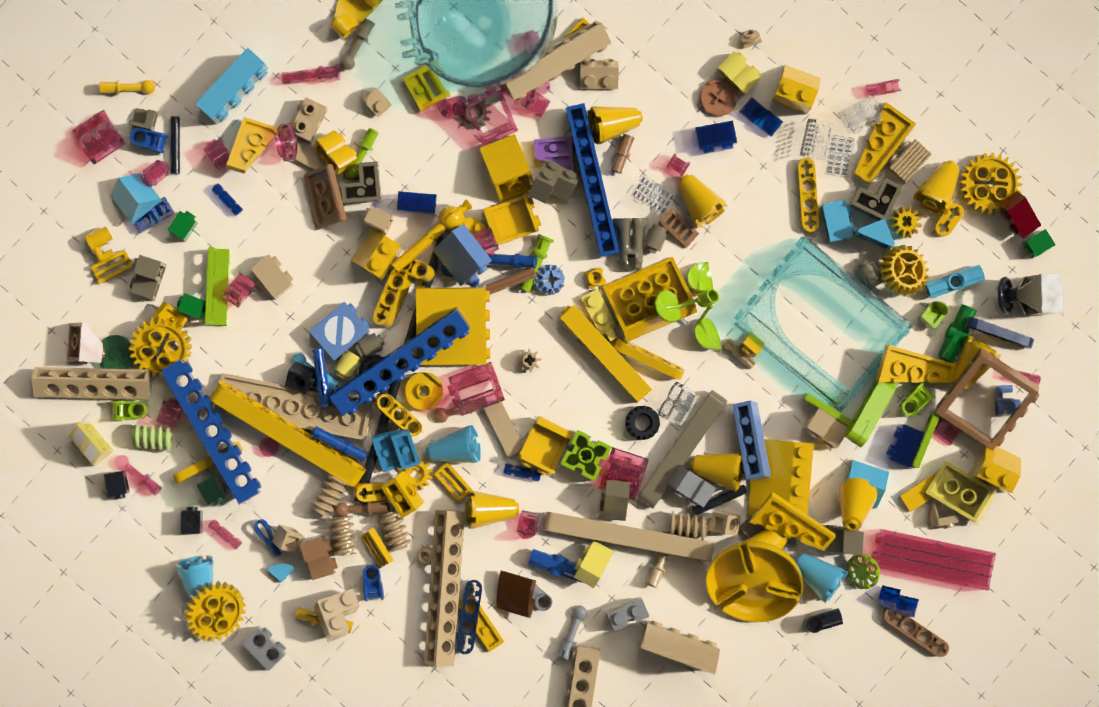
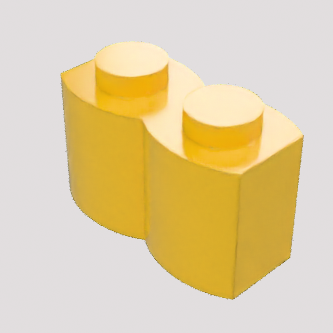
M333 130L315 142L314 148L327 165L333 164L335 175L355 165L357 160L355 150L345 144L343 135Z

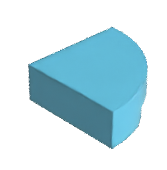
M279 563L271 566L268 571L280 582H283L295 567L290 564Z

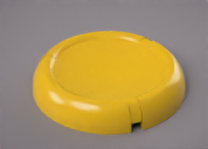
M748 541L730 545L714 557L706 574V588L716 606L721 604L722 611L729 616L747 622H768L787 615L797 606L800 600L799 596H802L803 579L798 565L785 551L769 543Z

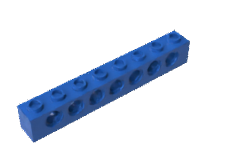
M585 103L568 106L565 109L599 256L600 258L618 255L620 253Z
M456 307L330 394V399L342 416L347 413L348 415L353 414L358 410L357 406L361 403L367 404L374 399L373 395L377 392H380V394L390 388L389 384L394 381L398 383L406 377L405 373L410 370L414 372L422 366L421 362L426 359L430 361L436 357L437 351L442 348L446 350L452 346L453 340L456 338L462 339L467 336L470 329L469 323ZM446 326H451L454 329V333L447 335L443 329ZM430 337H435L438 340V344L431 346L427 340ZM414 348H419L422 350V355L416 357L411 351ZM404 359L407 365L405 367H398L396 361ZM382 370H388L391 376L389 378H383L381 377L380 372ZM366 381H372L375 384V387L373 389H367L364 383ZM352 391L357 392L359 398L352 400L348 394Z
M180 359L163 369L161 373L239 505L262 493L260 490L262 486L256 477H252L250 473L252 469L249 463L242 460L240 456L242 452L239 446L232 443L230 439L232 434L229 429L222 426V417L218 411L214 412L211 405L213 402L207 394L204 395L202 392V383L192 375V366L188 361L185 362ZM182 376H186L188 379V383L184 387L179 383ZM193 392L198 396L195 403H191L189 400V396ZM202 409H205L208 413L207 418L204 420L199 417V412ZM214 425L217 428V434L212 437L209 434V428ZM221 442L227 445V450L224 453H221L218 449ZM230 459H235L237 462V467L234 470L228 467ZM241 475L247 479L245 486L238 484V478Z

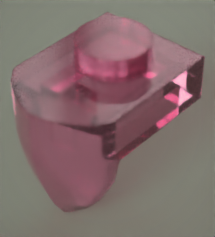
M533 90L526 93V96L520 99V103L524 108L542 118L551 102Z
M464 96L442 99L436 105L438 112L449 120L467 116L466 97Z
M526 510L521 511L517 527V534L521 539L528 540L536 535L541 514Z

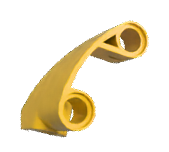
M338 0L331 28L342 39L346 38L383 0Z

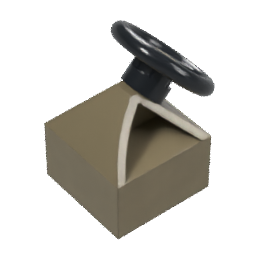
M1062 274L1025 276L1019 286L1014 288L1008 277H1002L997 290L998 304L1001 312L1008 315L1012 311L1013 303H1018L1024 315L1063 313Z

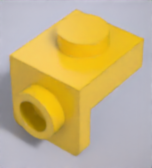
M165 301L153 314L156 320H158L159 316H161L162 321L169 317V323L176 320L175 326L177 327L181 324L184 326L187 321L183 314Z
M751 331L740 342L739 346L747 356L753 358L762 351L761 348L765 345V342Z

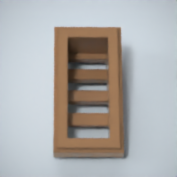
M672 207L658 222L686 248L699 235ZM673 215L675 218H674V220L668 225L666 222H667V221L669 220V218ZM677 221H680L681 223L679 224V226L675 230H673L672 227L674 226V224ZM683 226H685L686 229H685L684 232L679 236V235L677 234L678 231H679ZM691 231L692 234L685 241L683 237Z

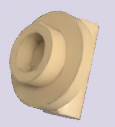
M749 29L741 35L744 49L762 42L760 33L756 30Z

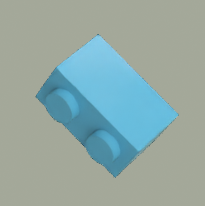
M845 200L822 204L820 207L828 243L853 238L852 234H855L853 222L850 223L848 215H851L849 204H846Z

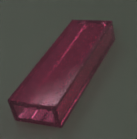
M880 529V532H876L874 543L877 546L876 551H872L871 557L877 562L879 568L989 591L996 553Z

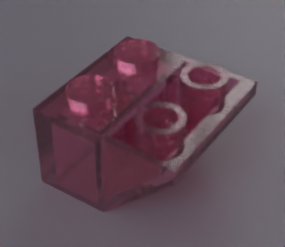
M105 110L94 114L92 118L79 124L72 130L81 149L94 165L126 144Z
M612 447L599 488H606L607 480L630 482L629 498L635 500L649 459Z

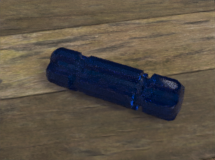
M219 183L212 187L211 190L214 194L218 195V198L227 208L231 209L230 211L235 216L243 211V208L236 204V201L226 190L224 191V188Z
M508 463L504 467L505 475L511 476V474H514V477L528 480L532 478V481H540L541 473L535 469L531 471L530 468L517 465L513 467L512 464Z

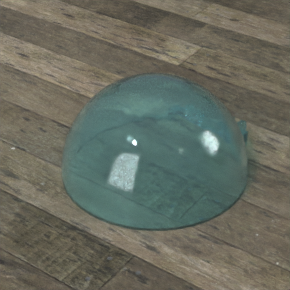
M405 0L395 3L396 9L408 8V12L396 16L399 21L409 19L412 38L400 41L401 46L404 47L413 45L412 50L402 53V58L415 57L414 64L418 66L427 65L441 78L451 83L471 88H488L504 85L530 71L542 59L550 47L557 28L559 12L558 0Z

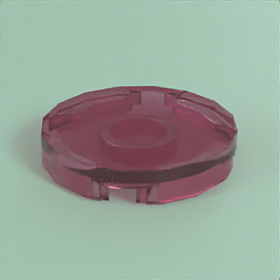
M290 123L280 124L277 128L279 135H276L278 154L280 157H283L284 162L294 161L298 147L295 130Z

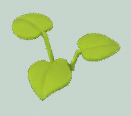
M701 262L692 266L686 276L689 287L696 290V293L699 294L698 297L678 305V299L675 294L665 290L657 295L654 303L655 309L663 320L675 322L681 318L679 308L697 302L700 307H704L706 310L698 319L699 325L694 327L695 339L703 348L720 350L722 346L717 328L709 318H704L709 310L713 308V304L719 301V294L713 289L709 262Z

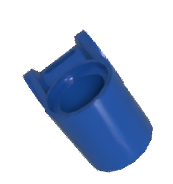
M136 128L131 131L130 140L137 147L164 154L165 140L169 135ZM137 133L144 134L142 142H135V135Z
M368 564L362 573L364 601L368 602L369 599L377 598L384 600L381 570L376 564ZM367 569H375L377 576L374 578L368 577Z

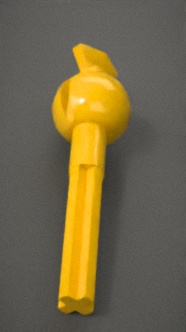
M465 199L462 205L458 207L450 205L443 208L438 216L439 222L398 257L391 266L399 273L446 231L451 232L463 225L465 221L463 215L468 210H471L473 206Z

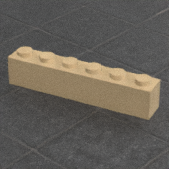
M595 20L503 74L499 79L508 97L513 100H520L529 91L541 88L542 84L546 81L558 78V74L563 71L572 70L575 64L580 61H587L591 58L592 54L607 49V45L612 42L603 24Z

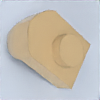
M371 87L364 90L363 101L377 117L392 106L379 89Z
M935 503L931 506V527L943 526L944 529L955 527L954 523H959L958 515L953 514L939 517Z

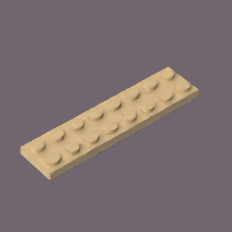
M221 373L220 381L228 383L300 428L314 430L315 426H318L334 435L360 440L366 439L373 404L371 402L367 404L361 403L357 406L358 410L351 415L347 413L342 416L331 399L332 406L319 407L318 392L309 390L305 394L285 385ZM215 404L214 411L231 414Z

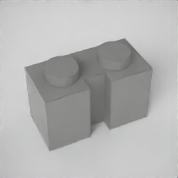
M681 465L668 483V485L674 488L673 493L681 498L683 495L687 496L686 501L695 507L697 504L705 507L716 489Z
M642 597L606 612L614 632L629 626L627 621L634 618L635 622L650 617Z

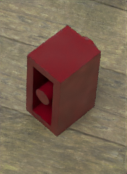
M1014 192L998 204L1002 210L1000 214L1005 221L1009 222L1008 228L1013 235H1019L1024 239L1041 226L1027 198L1020 192Z

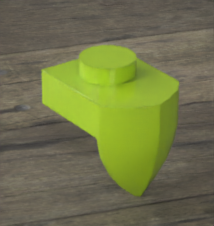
M933 301L927 305L918 318L930 330H934L947 315L948 306L944 302Z

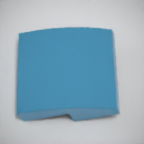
M409 429L371 436L383 473L400 467L404 470L420 464Z

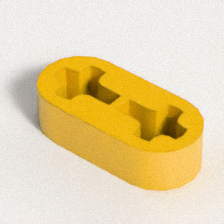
M951 204L950 208H957V213L959 214L958 216L955 215L952 219H949L952 213L950 209L946 215H944V212L934 226V231L938 236L945 237L953 231L963 216L964 210L961 205ZM946 221H948L949 223L946 226V229L948 231H943L941 233V228L939 227V224L943 225Z
M384 482L361 483L354 488V496L362 502L380 501L388 498L384 492L382 496L377 492L375 493V490H381ZM362 488H364V490L370 491V493L364 494V497L359 494V492L362 491Z

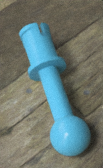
M296 353L291 359L292 365L296 361L314 368V366L307 362L304 354ZM327 372L328 385L331 387L330 390L334 392L339 388L340 382L331 377Z

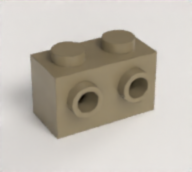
M606 481V488H602L600 511H603V519L626 521L630 482Z

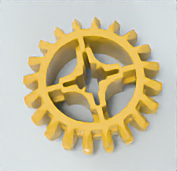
M900 245L894 246L885 252L886 255H883L881 258L883 262L879 264L883 269L878 273L883 274L880 280L886 281L884 287L890 286V292H896V295L906 297L921 291L922 287L927 284L925 280L929 277L926 274L929 268L925 267V264L928 261H923L924 254L918 255L919 249L913 250L912 246Z

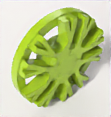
M867 554L854 555L846 563L848 581L851 584L853 583L857 589L866 590L878 583L880 569L877 562ZM858 557H862V563L859 562ZM873 564L875 571H871L869 566ZM867 579H869L872 582L871 585H869Z

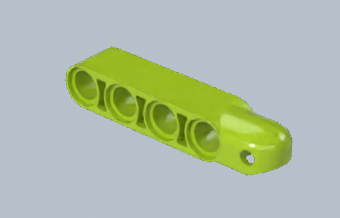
M873 382L844 434L845 438L860 448L865 445L899 382Z

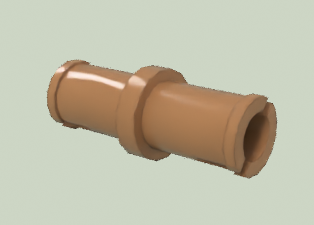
M623 134L619 149L615 151L616 157L610 169L611 171L622 174L625 162L630 157L629 152L635 139L634 137Z

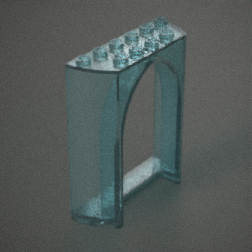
M802 236L795 244L797 246L795 251L791 249L782 259L785 263L783 265L779 264L772 271L771 275L773 277L771 280H765L758 288L761 292L758 295L754 294L746 303L748 305L747 309L744 312L740 310L734 317L736 320L734 325L743 333L749 335L766 352L836 410L841 412L857 397L856 394L879 368L885 346L848 390L795 346L784 333L776 312V293L779 283L788 278L801 275L819 276L833 281L896 331L886 343L887 345L896 347L909 334L913 324L807 236L805 238Z

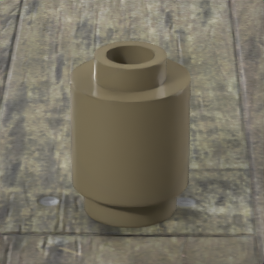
M653 224L649 228L643 246L646 247L645 250L654 254L657 251L661 252L667 236V229Z
M866 260L858 266L860 270L857 273L870 289L884 282L880 280L883 275L878 273L879 269L873 261L869 263Z
M375 333L359 340V343L355 344L361 358L370 357L382 351V346L385 345L381 335H376Z

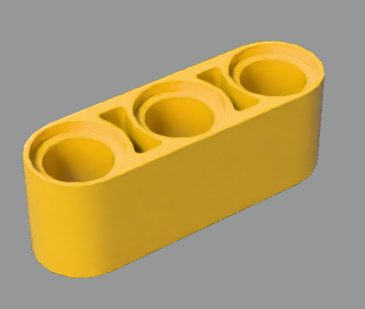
M378 393L374 397V406L400 430L408 429V425L414 422L416 428L413 432H410L411 436H418L421 433L422 424L392 396L386 393ZM382 397H386L388 400L385 407L380 406V399ZM400 409L402 416L396 420L394 412Z

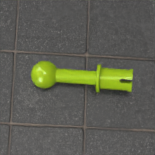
M369 127L362 142H359L361 148L357 154L356 163L345 171L348 179L355 180L359 177L358 163H362L368 150H373V144L379 135L378 131Z

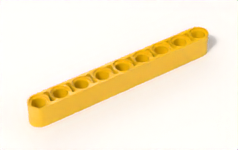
M219 381L209 397L216 405L352 487L357 486L366 472V469L359 463L342 455L341 452L312 438L311 434L226 382Z

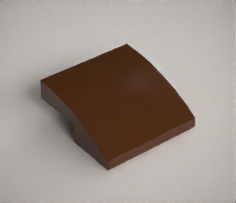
M501 570L497 587V609L531 618L535 599H532L537 580Z

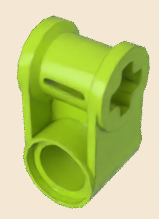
M921 382L900 403L899 411L903 416H913L936 395L934 393L931 394L924 387V383ZM907 402L913 405V411L911 413H908L905 410V404Z
M111 401V405H113L111 421L143 419L149 414V407L144 402ZM137 405H140L143 409L139 416L135 413Z

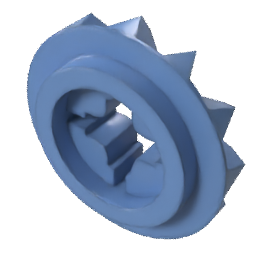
M544 265L536 273V286L539 291L546 295H554L565 286L563 270L557 267V265ZM549 274H551V277L557 278V280L552 282V285H550V282L544 281V279L549 278Z

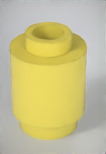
M349 350L346 354L343 353L334 368L337 370L335 374L344 380L346 377L351 378L359 366L361 358Z

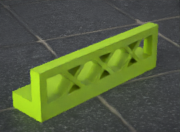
M208 247L206 325L227 326L230 249Z

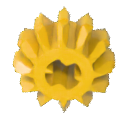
M901 206L899 208L900 213L897 210L893 211L896 217H890L889 220L895 222L890 225V228H897L893 233L894 235L901 232L900 238H904L905 234H907L908 238H911L912 232L914 234L919 233L915 228L922 227L921 223H917L922 217H915L918 210H914L911 213V206H908L905 212L904 207ZM902 218H904V220H905L906 218L909 219V222H908L909 227H908V225H906V226H903V225H902V223L904 222V221L902 220Z

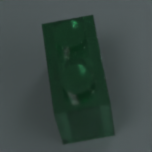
M212 475L196 485L207 505L213 504L218 506L227 500L226 496L229 495L218 475Z

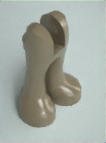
M613 218V224L619 229L620 263L622 271H628V257H635V271L642 269L643 229L648 225L649 218H632V248H630L629 243L630 218Z

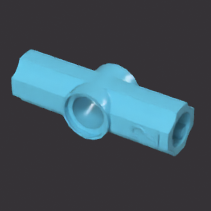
M979 264L930 281L925 287L929 298L933 299L984 281L985 275ZM952 277L959 279L958 287H954L951 284Z

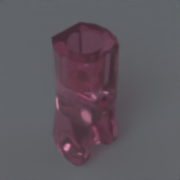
M900 79L866 84L867 97L902 91L899 89L898 84ZM886 84H891L892 90L887 91Z

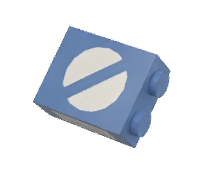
M343 302L309 331L334 361H337L343 353L345 354L370 332L368 329L370 324L363 317L360 319L355 314L358 310L351 302L349 304Z

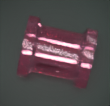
M674 153L666 168L673 169L680 174V177H683L691 163L681 160Z

